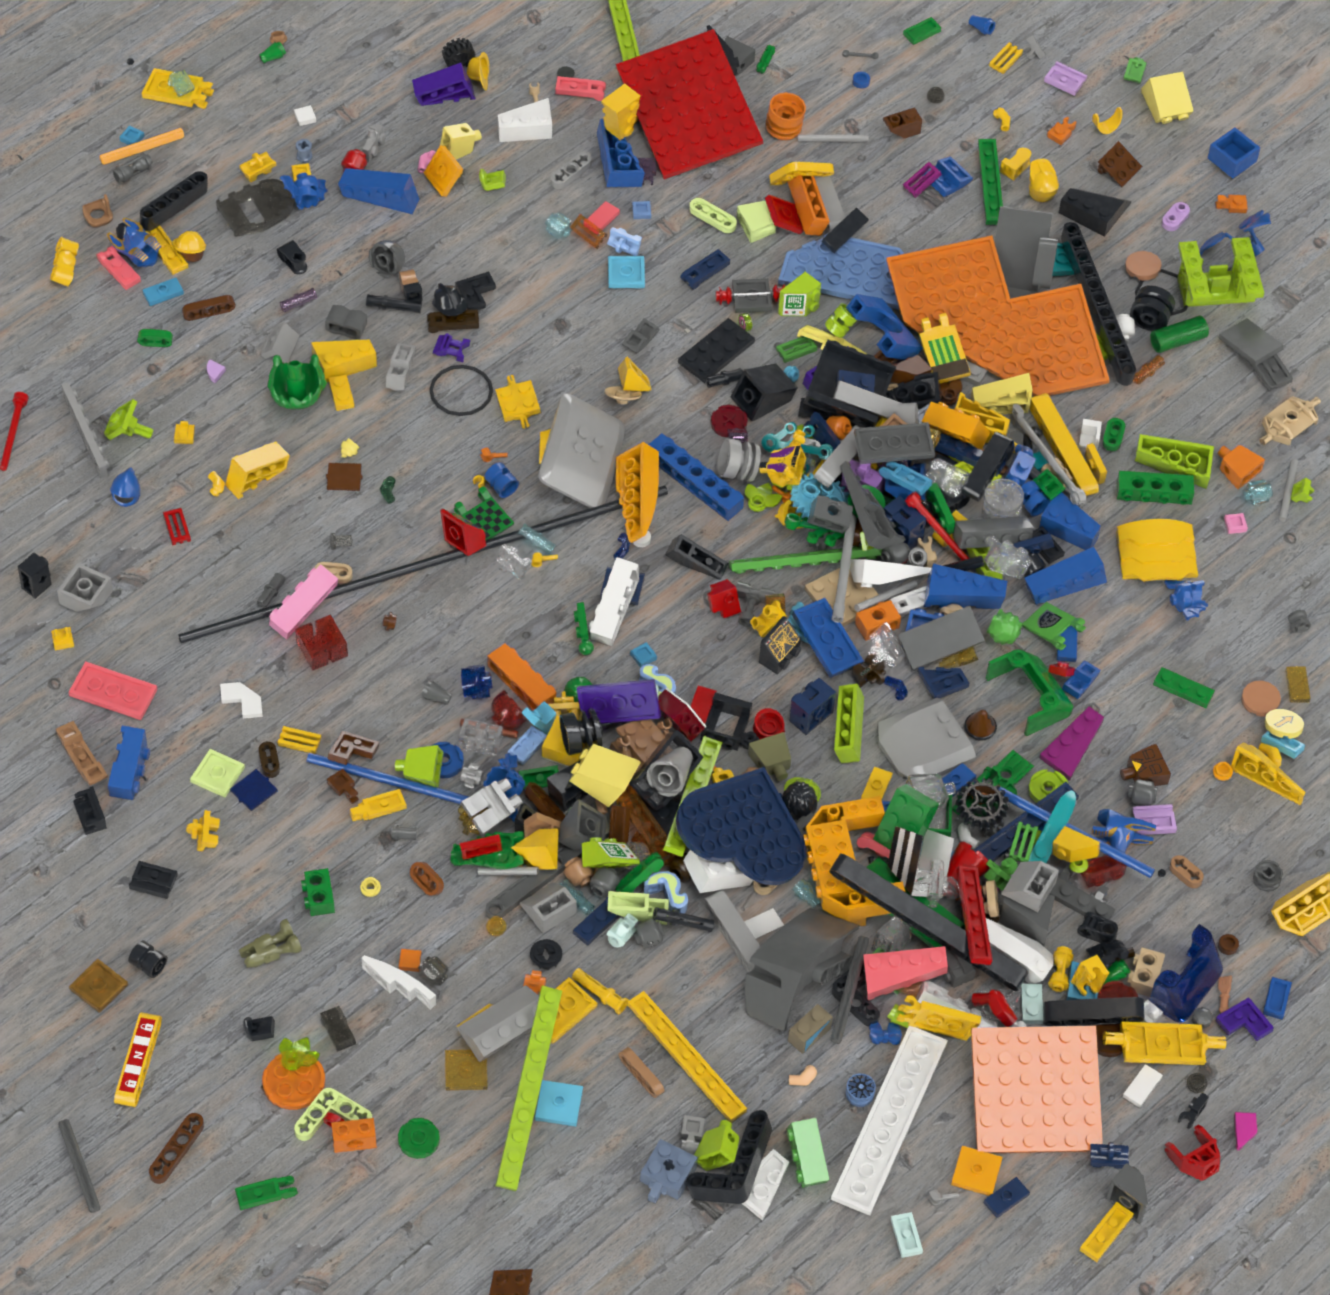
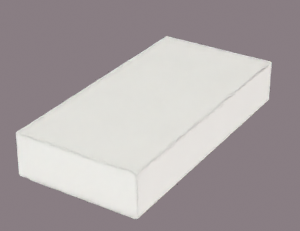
M1145 1064L1123 1094V1098L1141 1108L1163 1075Z

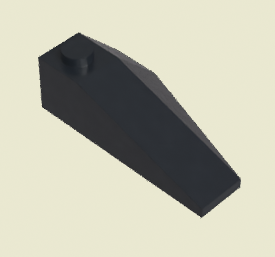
M938 372L919 374L912 381L905 384L904 382L899 383L898 387L890 391L887 390L885 397L900 403H917L919 410L931 402L943 403Z

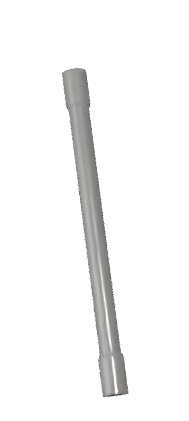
M853 513L850 526L844 535L836 599L833 606L832 621L836 623L843 622L845 597L857 518Z

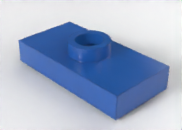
M961 763L934 785V789L945 799H947L948 791H952V797H954L961 791L962 786H967L968 781L972 782L976 779V774L965 764Z

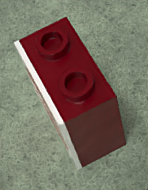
M666 688L658 696L660 713L663 718L671 719V727L681 732L688 740L692 742L705 729L706 725L691 706L671 690Z

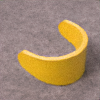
M1117 107L1115 113L1103 122H1099V116L1095 113L1092 116V122L1101 133L1110 134L1121 123L1122 109Z

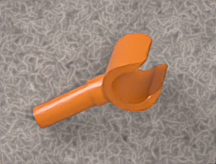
M487 447L481 449L482 454L480 456L484 462H490L493 458L508 457V453H491Z
M772 486L775 492L782 495L783 503L791 498V491L785 493L777 486Z

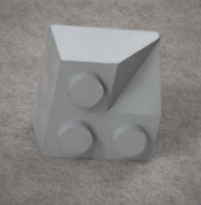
M77 563L57 591L59 604L74 611L97 607L105 603L112 593L113 587L111 577Z

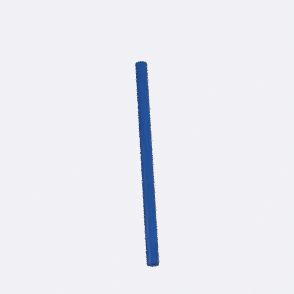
M309 752L307 756V762L338 771L344 769L346 773L457 804H460L461 801L469 797L350 763L344 765Z
M1000 786L999 791L1005 790L1004 796L1008 797V802L1045 822L1048 821L1051 813ZM1067 823L1066 827L1099 841L1100 852L1149 878L1152 877L1155 869Z

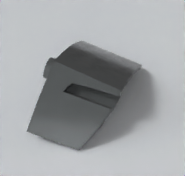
M1000 206L994 243L1010 299L1039 293L1041 288L1050 289L1058 239L1049 238L1053 215L1051 212Z

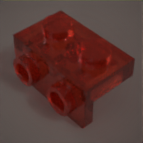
M1105 855L1088 861L1087 870L1080 874L1088 888L1092 886L1098 887L1112 879L1118 880L1122 878L1127 866Z

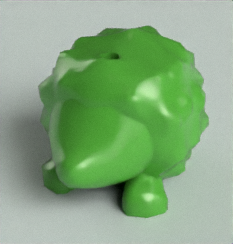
M999 609L997 615H994L987 633L990 634V637L996 643L1002 645L1013 644L1021 634L1022 622L1019 621L1018 616L1013 615L1011 612L1005 613L1003 609Z

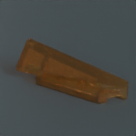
M628 784L625 791L619 797V805L631 807L630 821L648 847L652 848L653 852L660 853L664 865H670L677 855L663 850L667 841V835L637 792Z

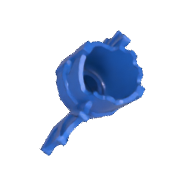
M307 173L298 174L295 182H293L290 176L282 175L280 177L284 183V189L289 190L292 198L295 199L298 210H302L304 207L317 206L320 200L323 201L325 199L324 193L328 191L325 187L326 180H317L315 176L307 175Z
M1164 580L1168 589H1175L1174 594H1170L1171 605H1175L1177 610L1183 613L1186 620L1192 617H1199V613L1202 610L1205 611L1206 607H1208V603L1201 599L1202 586L1205 584L1203 580L1192 582L1190 580Z
M507 753L504 759H498L500 766H494L488 772L484 786L486 787L494 781L498 782L507 778L512 788L504 792V794L509 799L515 794L519 796L525 787V780L513 769L517 767V755L511 756L510 753ZM517 808L515 809L516 811L512 815L508 816L512 819L513 822H515V818L518 813Z

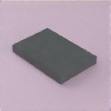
M1248 318L1219 334L1220 340L1255 366L1283 350L1282 343Z

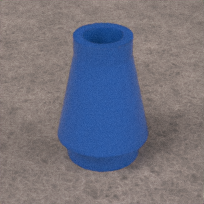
M972 15L969 19V24L984 35L992 34L995 29V22L991 18Z

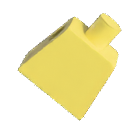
M467 123L443 127L440 146H446L457 160L473 151L474 142L482 138L481 132L479 130L473 131Z

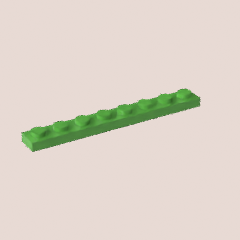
M862 546L852 547L851 559H858L859 557L876 559L878 555H881L882 549L879 550L873 547L863 551ZM843 548L729 560V568L735 573H745L748 569L764 571L767 567L782 569L785 565H791V567H801L804 563L820 565L822 561L838 563L841 560Z

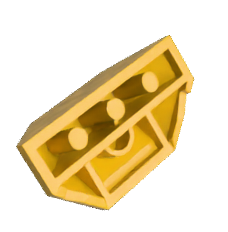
M1330 872L1306 881L1275 902L1271 912L1280 929L1303 936L1330 918Z

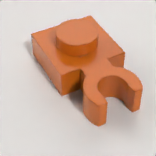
M1065 117L1063 124L1057 122L1048 131L1047 137L1062 145L1071 136L1072 131L1076 127V121L1068 124L1069 117Z

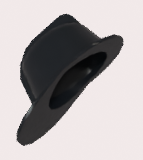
M442 283L438 284V289L434 292L432 305L446 316H456L465 312L468 304L459 294L456 287L453 285H443Z

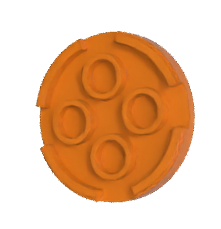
M283 1052L275 1056V1059L264 1069L262 1076L263 1090L267 1098L280 1108L288 1110L306 1108L311 1105L318 1094L325 1088L323 1066L315 1058L306 1054V1052Z

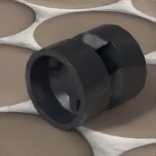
M142 940L132 949L128 961L136 968H142V971L149 977L155 978L164 969L168 957L161 951L154 950L152 945Z

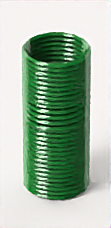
M1199 315L1151 331L1150 340L1154 350L1157 353H1161L1207 338L1209 328L1205 318Z

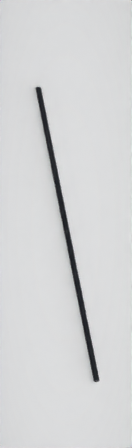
M665 485L658 487L657 497L668 494ZM615 500L485 540L486 546L475 553L622 509L623 506L619 503V500ZM455 549L336 586L325 599L467 555ZM279 603L178 634L181 643H185L269 617L274 609H279L283 604Z

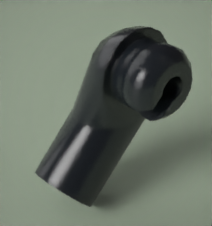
M1038 426L1031 427L1038 437L1042 436V429ZM1025 433L1023 445L1033 449V442Z

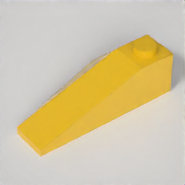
M1244 742L1237 746L1231 764L1234 772L1299 805L1302 804L1306 792L1262 751Z

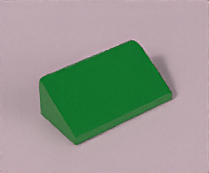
M558 765L521 770L518 771V774L525 780V787L529 782L536 783L540 787H548L547 778L559 772Z

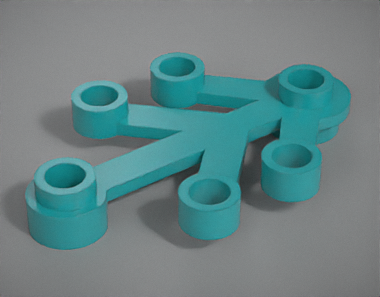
M789 422L777 434H766L761 441L762 447L766 451L772 452L789 446L793 438L788 442L781 439L787 434L794 433L797 430V425L794 422ZM788 425L793 426V431L788 429ZM807 425L802 430L806 433L804 438L811 437L815 433L812 425ZM806 428L811 429V434L806 432ZM768 440L773 442V446L768 445ZM801 444L804 453L818 455L823 460H827L834 451L833 447L829 444H823L820 447ZM822 449L827 451L826 456L822 454ZM805 462V465L807 467V473L810 470V464L808 462Z

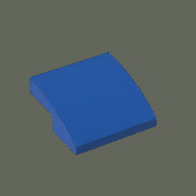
M949 156L937 161L935 167L942 175L931 185L945 197L966 186L972 181L973 177Z

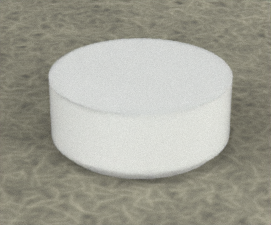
M647 531L646 536L633 542V544L637 547L648 546L651 542L650 532Z

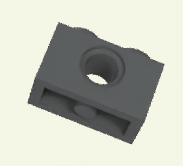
M817 496L811 503L808 523L843 534L850 526L853 506L842 501L831 500L827 496Z

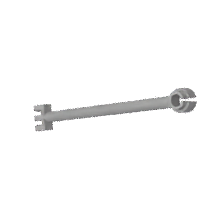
M1014 404L1011 422L1015 427L1021 426L1069 489L1072 504L1081 505L1086 503L1085 492L1074 485L1023 418L1024 410L1021 406Z

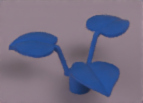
M1263 210L1249 216L1239 225V229H1243L1244 232H1250V240L1255 256L1262 253L1265 248L1256 237L1253 228L1271 224L1270 214H1264ZM1223 232L1212 236L1201 246L1200 256H1202L1205 250L1219 243L1223 238L1228 237L1232 240L1234 237Z

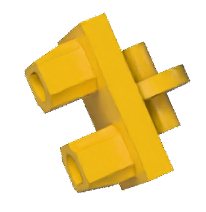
M267 151L260 155L255 152L252 154V159L239 165V168L245 174V177L250 182L257 180L258 175L262 173L267 175L272 172L276 162L271 159Z
M775 600L771 605L767 604L763 608L762 613L758 617L754 616L750 623L753 629L758 631L760 637H765L777 622L787 615L781 609L780 602Z
M565 691L561 692V697L554 698L553 704H548L556 712V716L573 712L577 720H579V702H574L573 696L566 697Z
M204 810V815L199 820L193 819V822L186 826V832L191 834L192 839H197L198 835L197 851L203 852L205 847L215 848L218 844V835L209 834V830L217 832L220 819L210 816L211 811Z

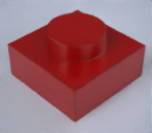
M1057 661L1056 664L1049 666L1048 672L1068 677L1074 675L1075 668L1070 667L1067 662Z

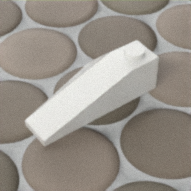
M851 559L850 572L853 581L861 583V587L872 588V584L880 585L930 573L931 570L928 567L865 559Z
M986 918L990 947L1026 969L1028 975L1025 981L1029 984L1043 981L1053 966V954L1039 942Z
M929 980L923 981L916 997L919 1003L926 1001L981 1016V1022L977 1028L997 1027L998 1021L977 1008L969 1009L964 1000L961 998L953 999L948 995L949 991Z

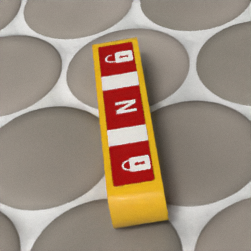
M140 1012L115 1092V1104L130 1107L137 1106L160 1031L161 1016Z

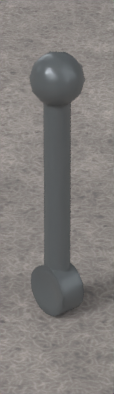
M844 50L842 53L843 57L862 56L872 57L873 59L879 57L876 52L869 54Z

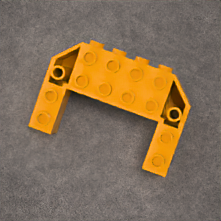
M881 796L821 806L807 824L806 834L803 835L805 846L808 848V862L812 865V879L816 881L817 885L815 886L817 898H820L822 909L837 918L860 926H866V918L891 913L832 876L829 870L840 853L856 861L848 831L880 825L885 814ZM903 881L891 883L905 892Z

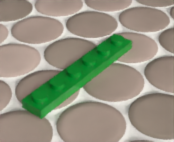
M978 139L986 225H997L1000 206H1003L996 139Z

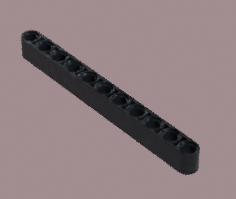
M1067 222L1063 227L1061 242L1077 282L1082 284L1089 312L1116 379L1123 386L1131 385L1136 372L1135 363L1080 227L1075 222Z
M842 853L839 854L830 868L829 872L832 876L1013 991L1020 989L1028 975L1026 969L992 947L993 961L991 965L971 963L965 930L873 871Z

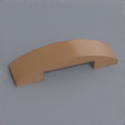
M74 721L55 729L76 769L89 785L108 778L104 768L99 761L97 762L83 740L82 734Z

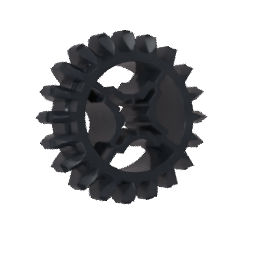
M976 778L974 784L968 781L967 787L962 786L961 792L957 793L956 797L958 799L955 800V805L958 807H956L955 811L960 813L958 816L959 820L965 819L964 825L971 824V830L978 826L979 832L982 831V827L989 831L990 825L993 828H997V822L1002 824L1003 817H1007L1008 813L1006 810H1009V804H1007L1009 799L1004 796L1005 790L999 791L1000 784L993 786V780L988 784L986 779L983 778L982 783H979V780ZM972 795L974 803L971 804V807L967 808L966 800ZM996 801L998 810L992 815L990 807ZM979 803H982V804L984 803V804H985V807H982V805L979 806L978 804H979Z

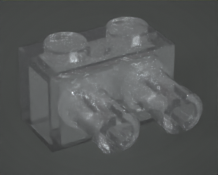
M937 458L932 461L925 476L932 480V484L937 483L939 488L945 491V494L948 496L958 497L963 495L961 490L970 473Z
M988 537L986 544L990 550L984 561L989 569L1022 579L1032 563L1028 551L1022 547H1014L1011 541L1007 540L999 543L997 537Z

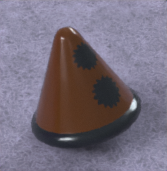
M984 709L970 714L964 724L966 733L976 740L990 739L997 730L995 719Z

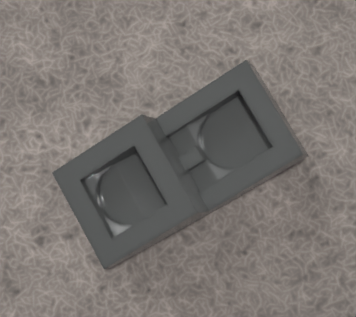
M643 318L635 331L631 330L622 342V345L635 353H639L660 329L657 325Z

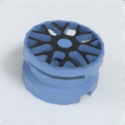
M860 1073L850 1077L846 1087L847 1100L856 1107L869 1105L875 1095L876 1085L874 1080L870 1076Z

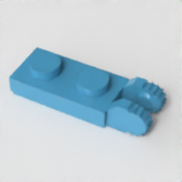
M895 461L887 462L886 467L879 469L881 477L891 480L912 492L916 491L920 496L932 486L931 479Z

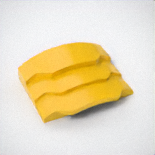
M1146 519L1117 526L1116 538L1122 579H1140L1145 582L1152 580L1182 581L1184 578H1198L1192 524L1172 519Z

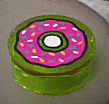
M748 313L740 314L738 317L739 326L745 331H750L752 329L750 315Z

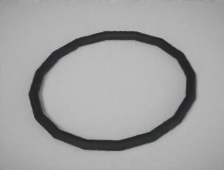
M455 365L441 370L432 379L429 389L431 400L437 408L447 414L457 416L472 415L483 410L490 402L493 394L492 382L488 376L476 367L467 365ZM461 368L474 370L481 374L489 386L487 400L480 407L467 412L450 411L444 408L435 399L433 392L435 382L442 374Z

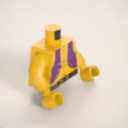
M800 429L796 430L793 434V441L789 446L772 451L769 462L760 463V472L767 473L772 483L780 487L800 484L806 462V456L801 444L805 443L804 436L806 433Z

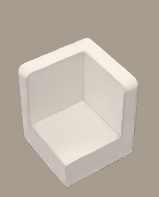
M1083 419L1079 442L1080 448L1086 449L1087 444L1093 443L1096 449H1098L1101 421Z

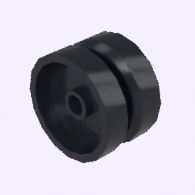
M1147 285L1138 291L1130 309V317L1134 319L1135 324L1140 328L1154 331L1168 325L1176 302L1167 290L1158 286Z

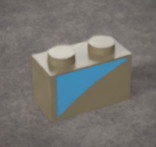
M817 1004L789 1029L788 1042L804 1054L831 1029L833 1017Z

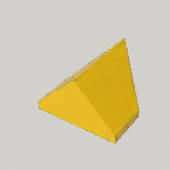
M627 356L618 367L623 390H652L649 378Z
M538 829L511 848L523 856L531 865L538 867L539 870L557 869L558 829Z

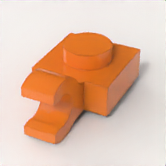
M1229 194L1228 198L1225 195L1217 196L1218 201L1215 202L1217 209L1228 208L1229 213L1247 212L1246 195Z

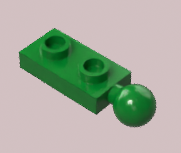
M584 602L576 603L577 611H574L575 623L579 622V627H576L577 638H581L578 648L582 655H590L594 650V645L589 641Z

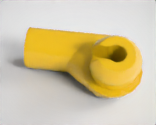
M998 107V109L993 111V115L996 119L1001 118V130L1008 131L1011 118L1004 108Z

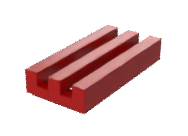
M182 508L163 512L172 546L176 545V542L180 544L184 543L183 541L185 540L190 542L191 537ZM177 513H179V517L185 535L183 536L181 535L180 528L175 515ZM169 515L172 516V520L178 537H174V533L168 517Z
M499 834L460 843L463 859L502 851Z

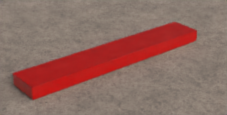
M958 866L956 871L970 961L975 964L991 965L993 960L978 868Z

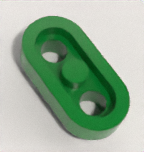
M1111 418L1107 422L1102 444L1108 451H1116L1121 447L1126 425L1120 418Z

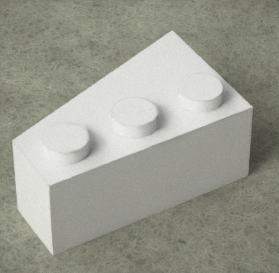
M549 98L498 114L499 142L552 139Z

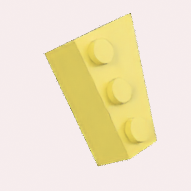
M1026 373L972 387L971 401L974 402L976 400L980 403V406L988 410L992 409L1001 415L1011 414L1014 404H1019L1024 413H1028L1033 391L1030 375Z

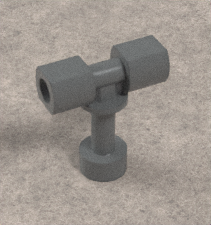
M738 581L736 585L738 597L745 598L747 602L746 610L740 613L738 622L743 626L750 627L752 626L750 620L754 617V614H752L754 606L760 602L771 605L775 591L762 588L761 591L750 588L751 584Z

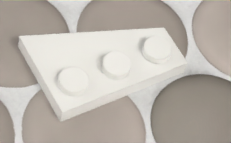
M774 1149L761 1161L750 1196L747 1201L742 1203L762 1221L789 1166V1161Z

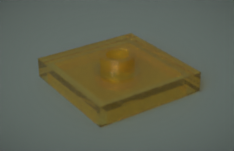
M471 1049L445 1050L446 1091L488 1090L487 1058L479 1063Z

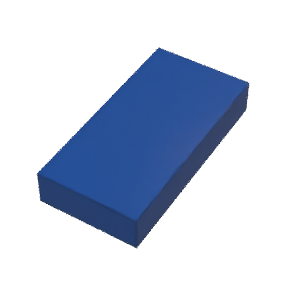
M1069 626L1059 635L1065 638L1063 644L1066 647L1061 651L1057 649L1058 661L1076 662L1078 631L1073 626Z
M1275 977L1271 978L1263 1015L1283 1020L1292 982Z

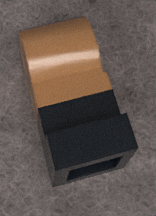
M414 269L399 272L400 284L405 299L423 301L422 287L416 278ZM409 294H418L414 298L409 297Z

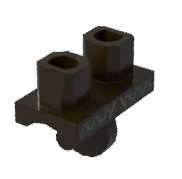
M871 652L865 658L864 663L868 665L866 668L860 663L853 666L852 674L857 679L856 684L860 688L867 682L870 684L876 682L882 685L885 682L884 675L886 671L884 670V662L887 658L884 655L878 657Z

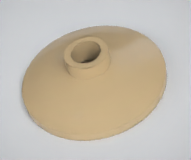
M613 386L605 389V394L616 399L618 404H628V401L639 399L642 395L640 391H624L622 386Z

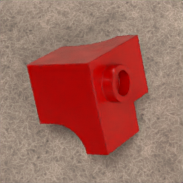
M726 579L710 585L711 592L707 593L710 610L713 613L720 611L723 618L741 613L737 588L734 584Z

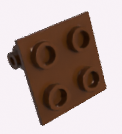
M1118 141L1098 161L1097 170L1100 174L1107 172L1122 188L1143 166Z
M533 1269L494 1270L489 1295L530 1294L529 1288L533 1280Z

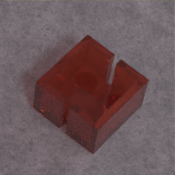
M331 614L315 621V636L312 623L295 629L296 642L312 671L328 665L329 660L333 663L348 657L347 642Z

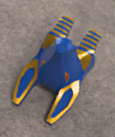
M128 218L122 219V222L127 226L123 240L110 232L107 233L112 246L118 252L128 256L138 267H149L156 264L161 244L157 242L155 237L146 233L143 227L136 221Z
M1102 809L1097 816L1098 821L1105 828L1092 827V834L1104 836V838L1096 837L1097 839L1125 853L1130 844H1153V837L1138 834L1136 831L1156 830L1155 824L1137 818L1126 817L1111 809Z

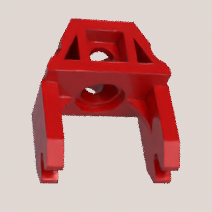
M1198 1124L1194 1127L1196 1130L1194 1134L1202 1144L1201 1147L1184 1156L1173 1143L1167 1142L1164 1150L1181 1172L1204 1181L1219 1172L1221 1157L1216 1138L1213 1139L1204 1127Z

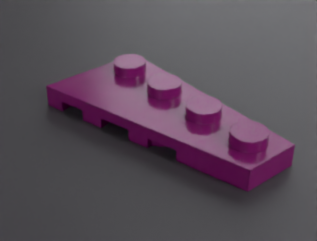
M1089 706L1040 754L1039 758L1070 781L1083 755L1088 750L1091 741L1101 727L1104 717Z

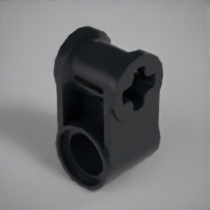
M294 240L277 248L279 258L294 274L300 275L307 271L306 255Z
M1093 912L1085 913V920L1077 929L1081 936L1099 943L1105 942L1106 944L1117 939L1118 925L1116 922Z

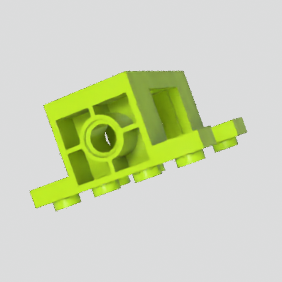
M1250 237L1232 238L1231 245L1234 261L1231 271H1227L1228 265L1210 266L1209 271L1206 273L1202 271L1203 258L1200 256L1197 241L1179 242L1178 249L1181 265L1177 280L1184 306L1193 307L1255 302L1256 298L1264 297V289Z

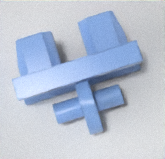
M612 227L607 245L616 248L615 251L618 253L624 251L637 256L642 237L638 235L632 236L622 228L616 229Z

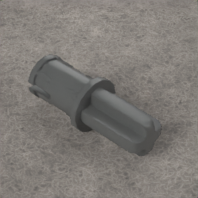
M275 573L269 584L264 586V591L257 600L259 606L267 607L272 598L277 596L279 588L286 580L282 574Z

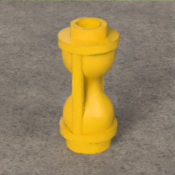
M1060 946L1057 947L1053 954L1057 970L1051 975L1048 982L1049 987L1055 992H1063L1068 989L1069 979L1065 971L1070 967L1074 958L1070 948Z

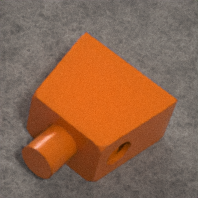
M1238 445L1232 451L1223 446L1217 453L1223 458L1220 465L1221 472L1238 490L1262 471L1265 462L1264 458L1242 445Z

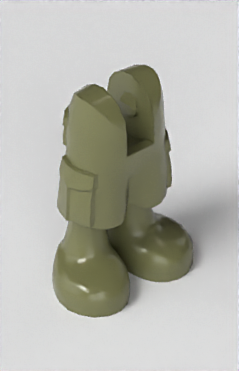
M287 919L280 922V930L275 935L271 936L266 933L239 949L240 956L246 958L244 963L247 968L258 967L264 963L276 961L284 953H299L302 951L297 936L293 934ZM286 942L280 946H276V944Z

